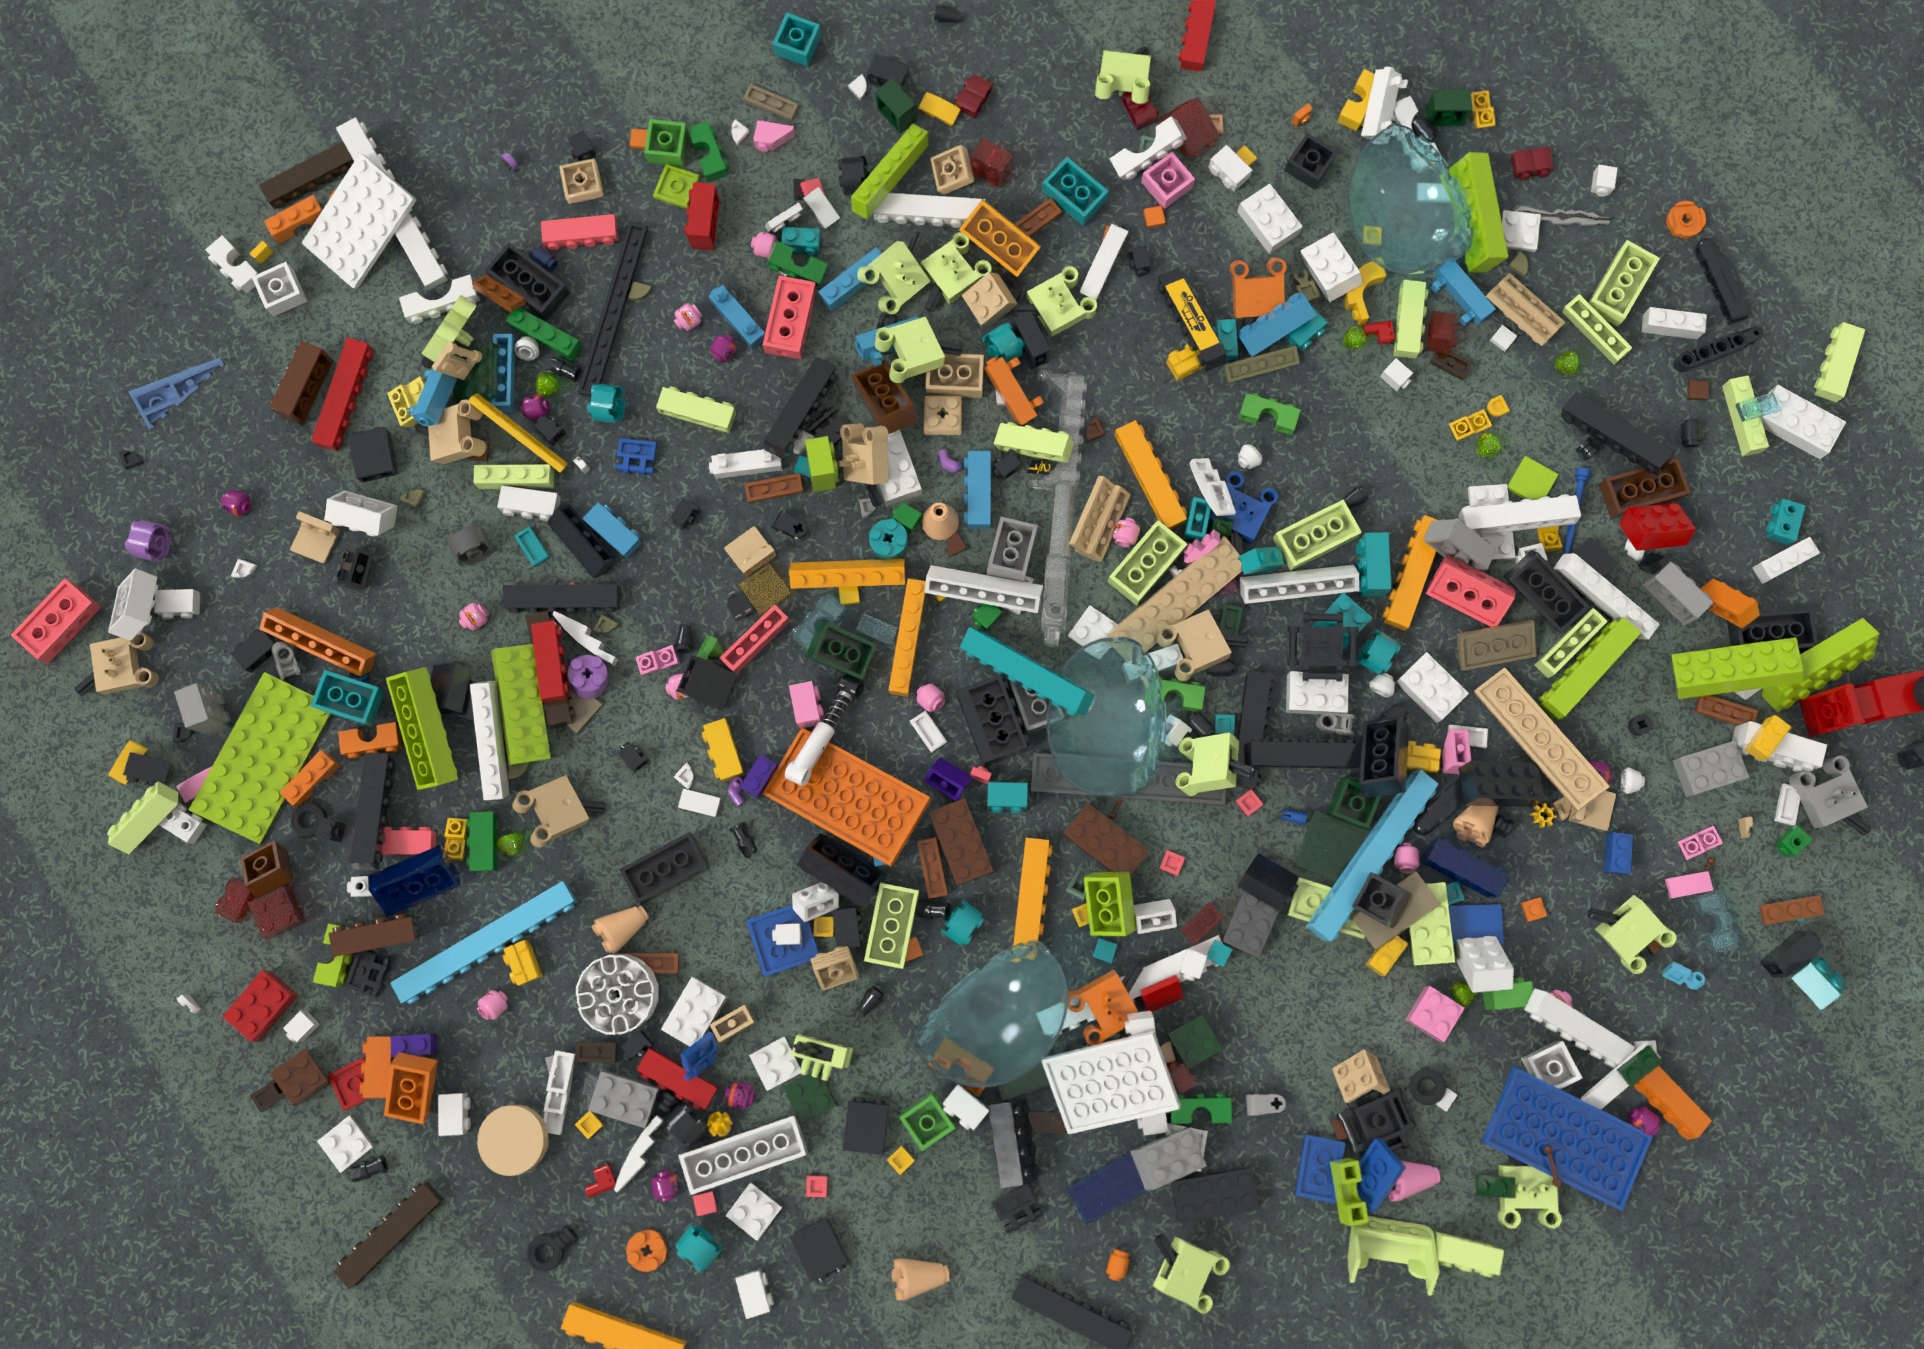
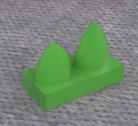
M707 636L696 657L713 663L708 656L721 657L724 654V650L720 643L717 642L718 639L713 636Z

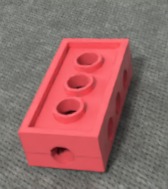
M785 276L778 277L763 341L765 353L802 359L817 293L815 282Z
M1446 554L1430 581L1426 594L1490 627L1498 626L1515 599L1516 589Z
M64 578L11 636L37 660L49 664L102 607L76 583Z

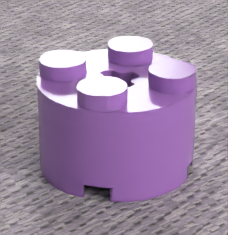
M144 520L134 521L131 525L129 537L125 542V548L136 558L159 562L161 557L165 558L168 554L172 538L168 537L170 529L163 524Z
M584 655L572 660L568 669L571 690L583 699H593L600 696L608 686L607 668L601 658Z

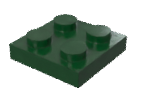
M821 1070L817 1078L812 1077L811 1073L783 1086L799 1123L836 1106L826 1081L822 1080L823 1074Z

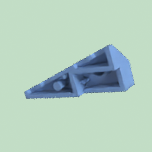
M218 358L128 391L148 429L154 427L152 423L159 417L164 418L167 415L166 411L173 405L178 406L199 388L197 384L204 378L209 379L212 376L210 373L217 366L223 367L222 360Z

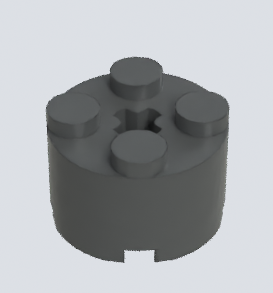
M470 523L464 529L448 535V545L459 566H464L465 563H468L469 566L475 565L489 557L488 552L493 551V547L484 529L475 523Z

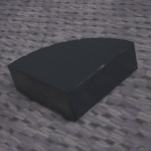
M119 452L123 467L126 470L144 464L141 457L133 452Z
M175 723L173 743L187 740L194 731L185 728L184 724Z

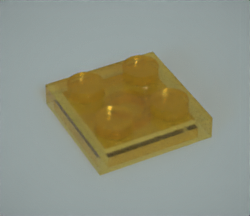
M770 563L738 584L760 616L765 614L772 606L778 605L792 595Z

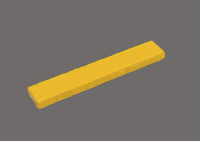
M476 393L470 397L468 402L561 473L566 468L567 462L481 395Z

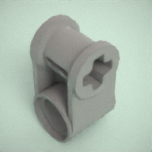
M282 641L275 643L272 647V653L280 679L284 680L286 677L295 674L301 675L289 645ZM284 648L287 649V652H286L285 655H283V656H279V655H278V652H279L281 649H284Z
M1326 712L1318 717L1316 726L1323 732L1352 736L1354 735L1352 723L1355 715ZM1323 718L1330 720V727L1323 724Z
M1278 1094L1246 1095L1248 1115L1279 1113L1286 1106L1285 1099ZM1274 1098L1281 1101V1105H1278L1277 1109L1271 1105Z

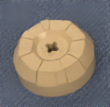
M509 1105L494 1110L483 1121L477 1141L479 1154L486 1166L492 1171L505 1176L522 1174L535 1168L547 1152L549 1144L544 1119L536 1111L525 1105Z

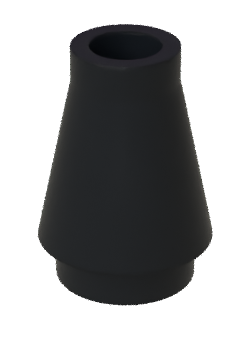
M943 4L941 6L936 5L934 20H937L938 23H959L961 12L955 11Z
M1359 486L1358 488L1354 487L1343 499L1347 507L1352 508L1365 503V500L1369 498L1362 486Z
M688 624L679 625V631L674 644L675 651L678 653L687 654L693 648L691 626Z
M873 985L867 988L857 1010L866 1016L883 1001L884 993Z

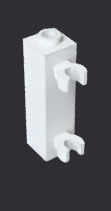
M1384 67V69L1375 71L1361 136L1372 141H1387L1389 132H1397L1398 124H1392V115L1398 88H1407L1408 80H1402L1401 74L1395 72V69L1392 67Z
M764 448L763 450L717 454L716 456H711L712 462L709 463L710 473L714 474L716 479L783 470L781 458L765 451Z

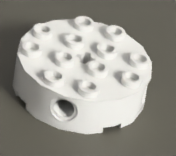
M611 954L593 961L582 972L576 986L577 1004L581 1017L591 1028L604 1034H624L642 1026L653 1015L658 1003L659 985L653 970L642 959L630 954ZM616 990L619 991L620 997H616V995H617V993L615 992Z

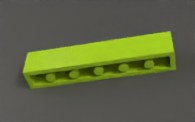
M915 124L909 127L851 196L852 212L865 219L871 216L928 147V131Z

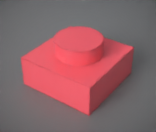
M978 766V768L973 767L970 776L974 780L988 784L992 773H989L988 769Z

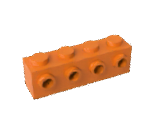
M1659 1066L1634 1085L1636 1090L1643 1093L1649 1100V1103L1663 1114L1665 1120L1672 1123L1678 1130V1133L1687 1140L1699 1138L1712 1122Z

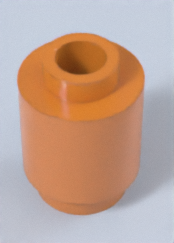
M1114 1249L1113 1253L1110 1254L1106 1270L1110 1279L1121 1281V1278H1126L1130 1263V1253Z

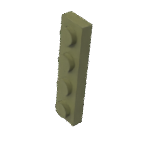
M1291 345L1254 355L1253 357L1250 356L1228 362L1223 365L1226 382L1230 383L1297 365L1300 362L1296 345Z

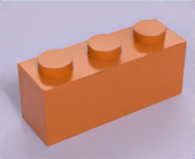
M1713 578L1700 588L1714 602L1707 610L1742 629L1760 615L1758 602L1754 598H1749L1739 590L1732 589L1724 582H1719Z
M367 1037V1042H363V1054H366V1060L361 1065V1074H364V1082L360 1083V1094H363L364 1099H386L390 1064L393 1058L391 1057V1037Z

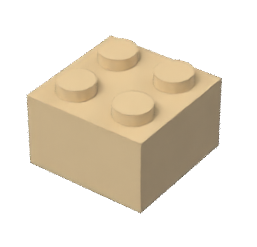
M991 272L962 294V297L981 326H992L1018 305L1000 275Z

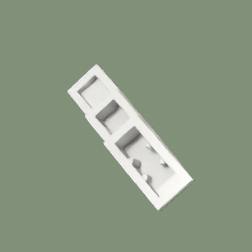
M1111 224L1079 293L1092 297L1095 300L1098 299L1129 231Z
M1209 458L1192 459L1189 464L1195 480L1217 516L1235 515L1236 512L1226 483L1220 480L1217 469H1212Z
M553 612V616L577 642L595 656L600 657L615 667L618 659L602 651L605 645L601 641L589 636L592 631L589 627L560 613Z
M555 1051L546 1089L548 1093L543 1110L545 1111L543 1119L546 1123L547 1132L551 1134H562L575 1054L561 1051Z
M660 1114L656 1115L631 1149L614 1188L616 1192L621 1191L648 1162L643 1155L657 1141L652 1134L664 1120Z

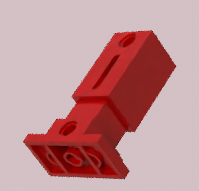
M1924 670L1877 679L1855 687L1852 683L1845 684L1809 696L1803 700H1798L1809 737L1842 730L1859 724L1866 725L1923 713L1924 709L1917 704L1914 698L1913 688L1916 681L1924 676Z

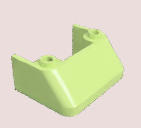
M1368 1216L1369 1223L1351 1226L1348 1251L1349 1279L1351 1283L1355 1281L1358 1268H1365L1368 1265L1369 1258L1408 1264V1270L1414 1277L1426 1279L1427 1294L1432 1295L1439 1275L1434 1232L1426 1225Z

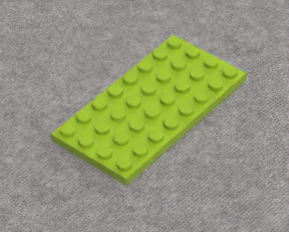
M264 672L192 802L189 811L261 844L285 801L280 792L301 771L331 714L311 707L313 695Z

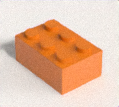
M398 1052L390 1064L384 1116L424 1124L431 1112L438 1060Z

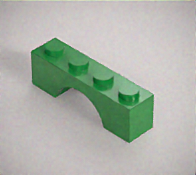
M521 308L510 313L506 319L511 329L542 342L556 354L571 362H574L583 348L577 339Z

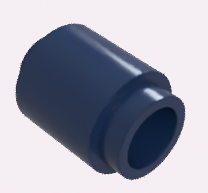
M542 247L533 248L529 254L530 259L549 273L553 272L558 265L555 256Z

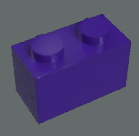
M760 754L740 788L759 800L778 765Z
M939 757L930 768L924 782L954 801H958L969 785L972 776Z
M437 1034L391 1036V1057H395L398 1052L410 1055L437 1054Z

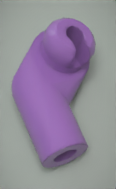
M947 449L938 452L943 469L952 473L961 470V463L949 459Z
M740 777L733 778L728 788V795L737 807L745 802L740 795V786L743 783Z

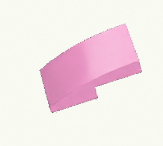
M1213 530L1210 534L1204 536L1202 542L1195 539L1192 544L1189 543L1184 549V562H1193L1213 550L1220 543V533Z
M674 645L637 656L636 661L640 674L646 675L680 664V659Z
M212 767L176 786L185 803L195 799Z
M1714 826L1677 842L1686 860L1723 844Z
M1709 871L1665 879L1670 899L1714 891Z

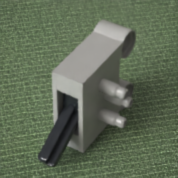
M1837 756L1826 759L1823 762V770L1828 775H1832V777L1815 784L1814 774L1810 771L1793 773L1790 776L1789 784L1799 794L1800 801L1813 828L1825 827L1836 821L1843 820L1864 836L1871 831V826L1854 814L1868 808L1849 769L1850 764L1847 758ZM1801 777L1804 779V784L1801 783Z

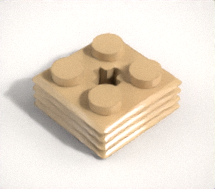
M962 145L931 158L938 192L947 194L974 182L968 151Z
M595 159L561 165L559 167L565 198L569 204L604 196Z
M924 396V434L961 435L962 397ZM941 412H945L944 418H941L939 415Z
M848 946L837 947L828 953H819L810 959L822 990L859 978Z

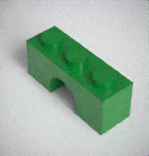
M708 121L688 127L687 130L695 151L701 149L710 151L707 157L699 160L707 183L728 176L726 170L729 169L726 158L722 159L720 155L723 153L720 142H715L714 138L717 137L714 126L710 127Z
M778 241L773 244L765 264L769 266L771 271L787 274L786 277L815 282L816 287L820 285L828 265L827 263L811 256L807 259L805 266H796L791 259L794 248Z
M1216 1093L1212 1098H1206V1094H1194V1098H1186V1094H1177L1181 1107L1178 1110L1170 1111L1171 1124L1192 1123V1113L1198 1107H1205L1208 1110L1211 1123H1232L1231 1098L1226 1097L1225 1093Z

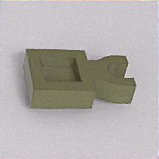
M1306 269L1302 271L1303 278H1299L1297 273L1293 274V281L1298 284L1295 288L1296 293L1303 292L1309 303L1320 298L1314 281H1308Z

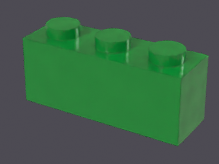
M493 811L470 812V817L467 818V828L470 829V837H467V847L470 848V855L467 857V867L472 872L497 871V813Z

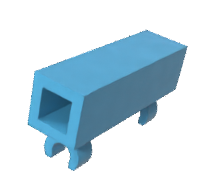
M1451 259L1449 262L1444 261L1437 267L1438 271L1435 277L1438 280L1432 284L1430 289L1435 294L1444 286L1466 312L1458 321L1462 327L1471 320L1478 326L1494 313L1496 308L1454 259Z
M723 285L714 288L708 296L710 302L747 345L754 350L764 341V331Z
M913 317L898 323L885 326V328H891L919 318ZM878 329L856 335L855 345L862 361L871 359L875 367L882 365L880 360L882 355L896 351L893 345L886 352H881L875 348V338Z
M433 368L425 371L422 378H427V381L416 406H410L407 414H412L414 420L424 427L439 423L457 380L456 377L436 372Z

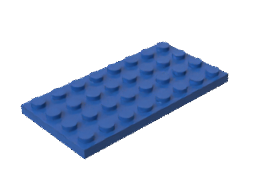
M1513 1067L1481 1142L1553 1177L1548 1154L1544 1150L1545 1146L1550 1145L1553 1148L1552 1157L1557 1178L1561 1182L1623 1211L1653 1136H1647L1644 1131L1519 1068Z

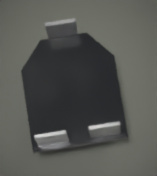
M735 591L729 593L730 597L728 598L727 607L735 621L754 612L745 595L735 593Z

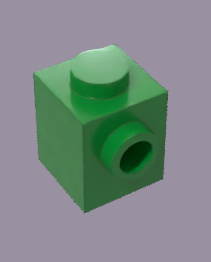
M903 502L900 506H896L891 514L893 516L892 519L902 524L905 530L912 534L922 519V513Z
M979 604L972 612L974 614V626L979 630L984 629L986 632L1002 616V612L995 605Z
M1799 826L1790 827L1775 844L1779 847V853L1790 858L1797 856L1812 839Z

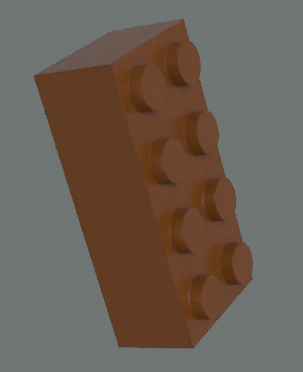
M301 341L294 351L292 361L287 365L286 374L280 380L277 393L272 397L269 408L282 419L303 427L334 360L322 348Z
M884 360L881 361L882 365L870 366L851 376L856 392L878 426H885L888 434H891L919 420L915 406L902 385L894 383L890 379V367Z
M1678 458L1672 459L1659 476L1649 474L1644 468L1605 478L1598 484L1611 519L1622 517L1629 507L1667 504L1684 499L1691 493Z
M965 798L929 812L957 887L994 872Z
M1089 803L1084 806L1063 833L1065 838L1109 872H1130L1131 876L1149 853L1146 847Z
M406 913L394 915L393 920L386 921V917L374 919L373 924L366 925L364 921L354 923L353 928L345 929V925L332 928L333 932L328 933L332 956L336 957L414 941L411 916L407 917Z

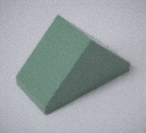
M1079 866L1066 893L1084 902L1086 898L1084 877L1093 872Z

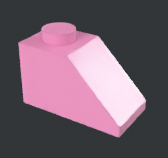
M758 120L753 139L755 148L762 152L774 151L795 137L794 127Z
M1450 728L1442 751L1443 773L1459 774L1458 768L1471 761L1468 730Z

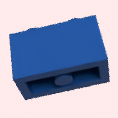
M1616 832L1606 834L1604 873L1616 875L1631 874L1632 834Z

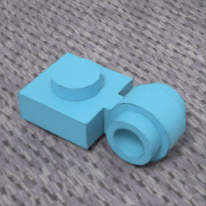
M1675 962L1669 964L1662 973L1663 977L1679 985L1684 982L1688 988L1693 990L1699 989L1705 983V977L1702 973H1691L1692 970Z

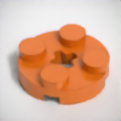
M1691 201L1677 203L1670 209L1666 217V224L1671 234L1683 239L1693 238L1699 234L1706 223L1703 209L1701 207L1698 208ZM1684 216H1686V219H1690L1688 223L1682 221Z
M651 1229L637 1232L629 1240L626 1249L628 1262L635 1269L642 1272L657 1269L665 1261L668 1252L663 1236ZM649 1245L652 1254L644 1256L641 1247L645 1248Z

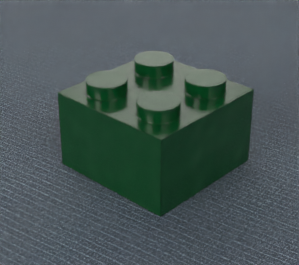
M891 78L875 91L877 109L899 133H902L917 121L916 102L912 96L905 94L900 83H895Z
M1461 87L1456 89H1434L1426 105V119L1433 126H1464L1472 111L1471 89Z
M1341 777L1327 814L1369 829L1381 796L1367 798L1358 782Z
M1199 1014L1166 1033L1186 1069L1192 1068L1223 1050L1203 1014Z

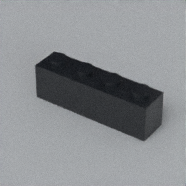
M570 504L558 507L554 511L547 524L593 579L605 575L615 563V557Z

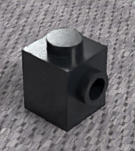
M584 131L568 138L572 147L569 151L573 159L577 158L580 162L596 157L594 149Z

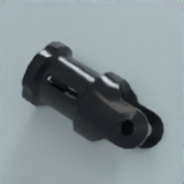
M549 357L557 361V367L555 371L546 369V371L559 377H567L572 382L578 380L581 367H574L567 364L564 360Z
M742 822L729 830L734 834L738 842L737 846L743 856L749 859L752 856L751 854L757 853V847L753 837L749 836L745 828L746 823Z
M918 900V902L926 903V909L924 914L915 913V915L930 919L938 917L944 921H948L950 918V903L943 905L936 904L934 901Z
M381 1155L376 1160L370 1162L363 1161L352 1165L350 1169L361 1168V1174L351 1181L359 1182L370 1179L372 1175L381 1172L383 1174L387 1173L388 1165L386 1158Z

